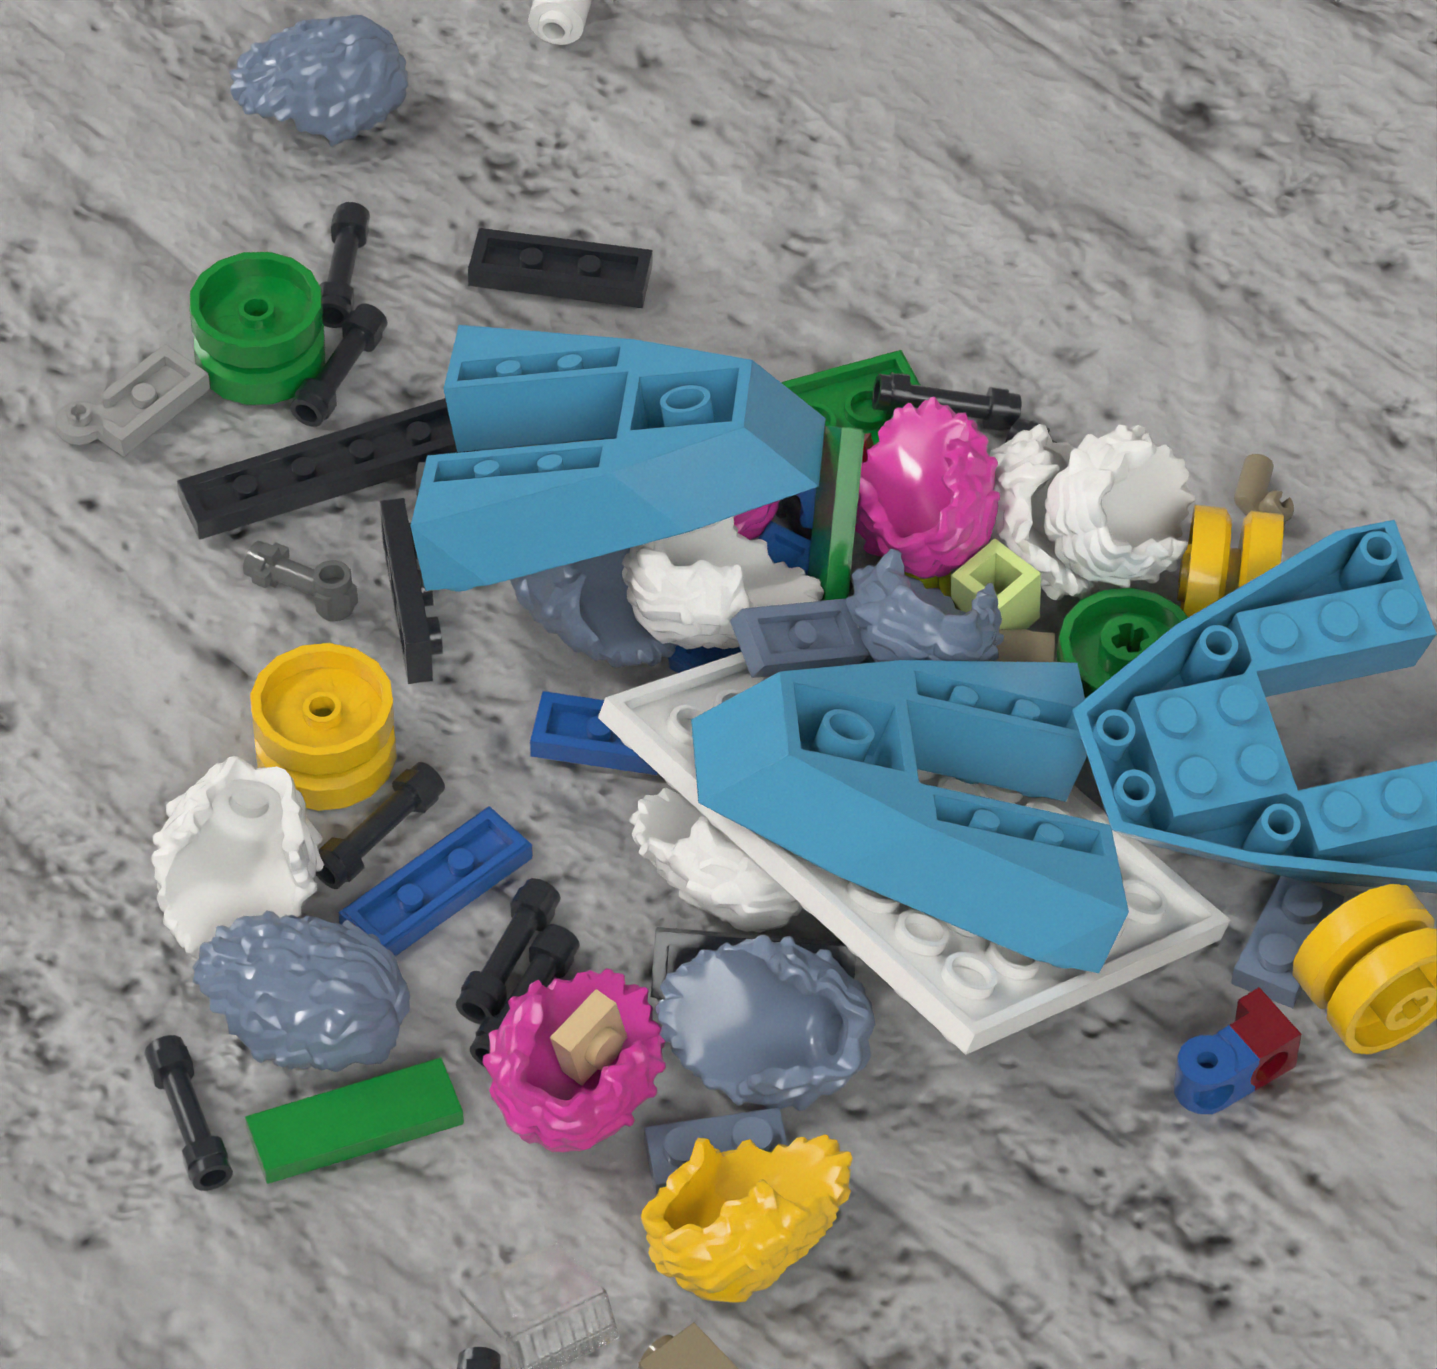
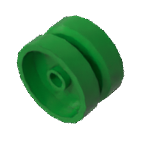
M242 252L218 260L199 275L190 290L189 311L191 329L194 334L195 364L208 373L209 385L212 391L223 399L245 405H270L294 398L295 392L303 380L306 378L315 379L325 365V333L321 287L311 270L294 258L273 252Z
M1134 588L1102 590L1080 600L1065 616L1058 640L1057 662L1078 663L1084 697L1086 699L1171 628L1189 617L1178 605L1157 593Z

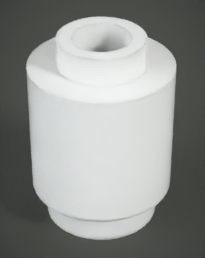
M533 0L528 17L529 26L535 35L546 42L557 45L573 43L583 33L592 0Z

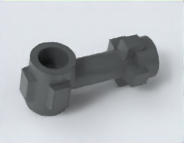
M256 541L248 550L243 564V572L246 576L252 578V583L266 588L268 585L276 588L280 582L314 596L316 612L325 620H344L352 614L355 606L358 604L357 586L352 583L351 569L341 561H325L320 563L315 569L290 560L289 547L276 542L271 545L266 542Z

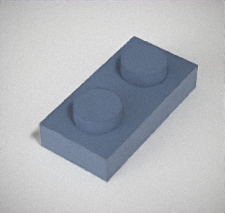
M846 599L742 608L730 620L751 678L768 677L780 671L860 664L869 655L866 646L861 640L859 628L852 620L846 606Z
M1281 876L1234 967L1231 984L1250 992L1260 987L1272 1001L1293 1009L1303 989L1293 977V960L1303 941L1315 927L1343 904L1344 896L1307 881Z
M780 1108L644 1127V1144L655 1197L659 1188L667 1186L668 1176L690 1160L697 1138L709 1139L710 1144L721 1152L736 1150L742 1141L749 1139L759 1149L769 1152L778 1144L788 1146Z

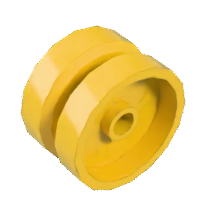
M1194 504L1188 547L1181 557L1177 589V601H1181L1180 608L1188 617L1281 564L1284 531L1283 514L1251 510L1243 519L1238 548H1230L1232 519L1225 507Z
M338 644L302 645L278 655L258 674L250 693L257 768L277 766L285 769L294 779L295 788L301 792L306 808L317 811L347 808L370 798L389 780L397 759L391 681L376 660L356 648Z
M1388 884L1369 889L1345 902L1315 927L1303 941L1293 960V977L1319 1009H1327L1326 1020L1345 1045L1356 1054H1373L1393 1048L1417 1035L1437 1019V929H1434L1435 919L1407 885Z

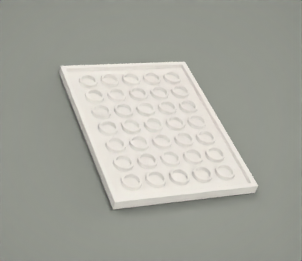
M742 652L605 698L598 719L612 730L628 748L636 752L665 779L669 786L683 795L709 819L715 828L731 839L761 870L767 872L807 912L814 915L854 955L861 958L901 998L909 1002L949 1042L956 1045L965 1055L1221 940L1231 921L1141 842L1112 830L1129 913L1100 973L1075 968H1059L1050 963L1031 959L836 876L699 804L691 719L771 677L751 678ZM868 652L869 655L860 664L875 662ZM917 770L919 783L1110 825L1106 812L1076 786H1073L1067 801L1064 802L1046 797H1027L1014 790L982 783L968 784L955 777Z

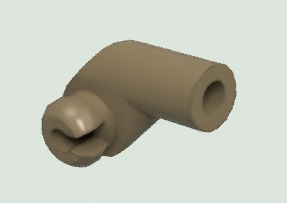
M1262 454L1247 456L1244 460L1234 494L1235 504L1246 516L1251 510L1283 514L1285 526L1286 521L1290 520L1294 514V504L1290 497L1283 502L1279 500L1282 497V491H1268L1274 469L1272 460Z

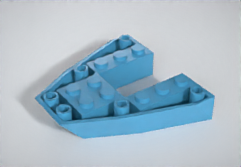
M459 325L443 389L457 452L461 453L427 456L411 521V530L425 591L448 589L455 592L467 591L476 586L500 583L688 533L818 487L826 418L751 359L636 339Z
M1395 520L1333 532L1175 625L1072 709L1113 831L1155 847L1296 880L1374 888L1388 884L1407 885L1414 892L1437 894V761L1298 790L1265 698L1416 665L1437 633Z
M895 660L780 671L691 719L698 803L836 876L1031 959L1050 963L1059 968H1075L1094 973H1100L1129 913L1111 825L919 783L917 770H923L955 777L968 784L982 783L1014 790L1027 797H1046L1066 802L1087 758V753L1072 711L1073 708L1085 699L1078 663Z

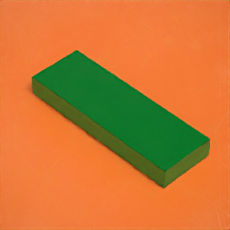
M825 426L819 486L816 487L808 576L821 581L820 586L823 588L824 594L820 601L846 599L849 595L865 436L863 429Z
M440 1057L245 1116L246 1129L266 1184H270L463 1125L464 1117L463 1109L443 1060Z

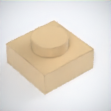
M597 989L550 1037L562 1072L580 1085H583L597 1069L602 1070L604 1066H609L620 1053L623 1042L628 1038L617 1004Z

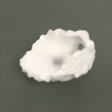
M1038 424L1030 431L1023 430L1017 433L1012 440H1008L999 448L990 451L989 456L995 457L998 461V466L995 470L994 491L1000 493L998 513L990 541L994 538L1038 570L1041 573V588L1051 599L1060 600L1064 596L1070 595L1082 600L1100 589L1097 584L1098 580L1089 581L1067 568L1055 555V542L1049 541L1043 525L1047 512L1045 500L1048 498V487L1055 476L1068 467L1069 459L1071 458L1070 452L1075 448L1068 442L1053 443L1046 425Z
M1119 424L1114 431L1100 438L1092 434L1086 435L1078 448L1070 452L1071 458L1069 459L1068 467L1059 472L1048 487V498L1045 500L1047 512L1045 523L1043 524L1045 533L1049 541L1055 542V555L1067 568L1089 581L1098 580L1118 585L1120 588H1130L1131 581L1146 580L1149 583L1155 584L1159 580L1160 573L1164 570L1175 572L1178 569L1177 560L1187 550L1188 542L1177 539L1183 536L1180 522L1189 515L1188 506L1195 501V496L1185 484L1189 477V472L1185 468L1186 462L1183 458L1175 457L1172 449L1166 444L1154 443L1149 433L1144 434L1146 427L1135 425L1129 429L1127 425Z
M734 516L688 533L631 547L630 552L625 555L622 562L624 565L622 577L625 585L628 586L627 599L633 607L636 620L662 644L673 643L685 649H694L701 646L707 649L712 647L721 649L739 647L730 620L742 608L820 601L823 598L824 590L820 586L821 581L819 579L806 576L804 570L800 567L789 568L785 562L774 563L768 555L766 541L762 539L749 540L738 534V529L734 525Z
M238 756L228 757L224 762L216 763L210 768L206 775L198 780L194 786H191L186 793L178 796L166 805V814L169 819L162 830L152 836L153 844L158 847V850L154 851L151 856V862L155 867L154 878L157 880V888L159 890L157 901L161 911L164 912L163 924L170 930L171 936L176 938L182 948L185 947L186 954L195 961L199 959L200 945L203 942L208 943L212 941V938L215 937L217 926L224 925L230 928L237 918L263 915L267 910L273 911L280 918L284 915H294L301 918V909L310 896L317 891V883L314 881L316 871H321L324 866L317 848L323 838L307 818L305 800L301 792L296 790L294 779L287 771L277 766L255 768L243 758Z
M663 788L659 794L654 796L645 795L643 799L638 801V811L633 813L629 819L630 823L635 825L632 836L634 842L640 847L638 853L653 863L657 868V874L666 879L670 886L679 889V897L687 905H694L698 909L719 917L722 922H729L736 929L758 933L765 930L782 928L789 923L791 916H797L801 912L803 907L767 872L761 870L722 831L715 828L709 819L683 795L668 788Z

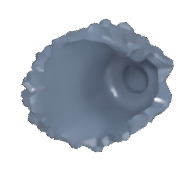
M363 15L299 21L295 27H287L283 29V32L271 34L270 39L266 42L251 44V49L241 54L238 58L237 69H232L229 72L234 82L230 87V92L233 99L242 106L246 115L258 113L262 118L274 116L281 122L292 118L299 132L307 131L310 134L324 135L329 139V145L332 147L346 139H355L361 130H370L377 122L385 121L388 113L400 107L407 95L408 72L405 70L406 60L399 53L393 35L389 30L374 23L371 19Z
M630 548L510 580L518 602L529 611L534 621L541 623L548 633L558 634L561 640L571 647L574 652H583L594 661L607 660L615 668L640 665L642 662L647 663L651 667L661 662V656L671 657L675 652L677 644H662L655 639L636 620L633 607L628 602V586L625 585L622 577L624 569L622 562L625 555L630 552Z
M890 549L876 566L868 565L865 568H857L852 574L854 595L846 599V606L852 620L859 626L861 640L874 662L895 660L996 661L999 658L996 646L1003 642L1004 635L999 632L1002 618L993 583H987L984 589L978 591L976 598L972 600V609L964 612L955 609L952 598L944 596L940 589H926L922 581L906 576L901 559L902 553L899 550Z
M268 910L259 916H243L237 918L230 928L224 925L217 926L215 937L212 938V941L208 943L203 942L200 945L199 959L192 967L195 971L193 983L200 985V991L210 998V1010L213 1013L226 1016L229 1034L236 1035L250 1048L252 1057L257 1062L262 1063L266 1060H272L274 1065L281 1066L282 1068L286 1067L290 1070L293 1068L309 1069L313 1067L321 1071L328 1069L333 1072H339L354 1063L365 1065L382 1064L388 1059L390 1050L396 1046V1039L400 1030L399 1026L410 1011V992L407 983L401 975L395 955L380 943L376 935H368L349 920L344 921L341 925L313 916H305L303 919L294 915H284L280 918L276 913Z
M760 935L756 939H746L737 945H731L726 942L717 951L700 950L692 961L681 964L676 972L667 973L666 979L660 984V989L665 998L660 1000L655 1007L658 1021L663 1025L659 1035L666 1042H670L672 1052L680 1059L683 1068L693 1071V1075L701 1078L707 1089L723 1091L738 1106L744 1102L764 1105L765 1109H783L793 1106L797 1111L806 1110L821 1095L829 1096L842 1089L854 1074L866 1067L871 1058L868 1040L876 1024L872 1002L865 995V987L861 982L853 979L844 971L840 964L832 957L831 951L820 949L814 954L796 945L791 936L783 937L781 942L774 943L771 942L770 937Z

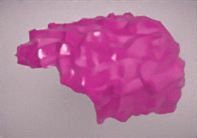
M935 397L925 400L918 408L908 403L903 408L895 409L893 418L886 421L884 426L878 431L880 441L867 450L868 461L861 465L856 515L858 522L855 525V531L866 541L864 550L869 554L883 557L890 549L899 550L902 553L901 559L904 564V572L922 579L946 576L951 570L960 568L989 543L996 522L998 501L1000 500V493L994 491L995 470L998 466V461L987 453L988 438L977 430L978 425L974 420H968L966 412L956 414L949 405H941Z
M606 968L600 974L591 970L577 973L572 980L555 978L548 987H545L537 980L529 985L526 994L519 997L512 996L508 1000L510 1009L499 1029L489 1033V1054L483 1056V1064L492 1078L489 1089L491 1098L498 1106L507 1127L512 1132L519 1135L523 1141L529 1144L538 1143L551 1152H570L590 1149L600 1141L615 1135L623 1126L631 1127L635 1119L631 1113L645 1100L654 1098L657 1095V1087L653 1084L654 1078L658 1073H662L666 1069V1063L663 1061L662 1054L665 1040L659 1035L662 1027L653 1021V1007L648 1003L649 989L639 987L636 984L626 985L624 974L614 973L612 969ZM597 989L617 1004L628 1038L623 1042L620 1053L609 1066H604L602 1070L597 1069L583 1085H580L562 1072L550 1037Z

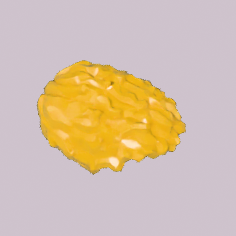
M826 1134L807 1140L805 1137H798L789 1146L778 1144L771 1152L759 1149L751 1139L742 1141L736 1150L721 1152L710 1144L709 1139L697 1138L690 1160L668 1176L667 1186L659 1188L656 1197L649 1201L642 1210L641 1221L647 1232L646 1240L650 1244L648 1253L651 1261L655 1263L657 1271L668 1278L675 1276L678 1286L686 1291L693 1292L703 1300L746 1302L753 1292L770 1287L773 1282L778 1280L788 1266L807 1255L809 1249L816 1245L819 1239L826 1235V1231L833 1226L832 1223L837 1218L836 1213L839 1211V1206L848 1200L851 1193L849 1188L851 1175L849 1167L853 1160L851 1152L840 1151L838 1141L830 1139Z

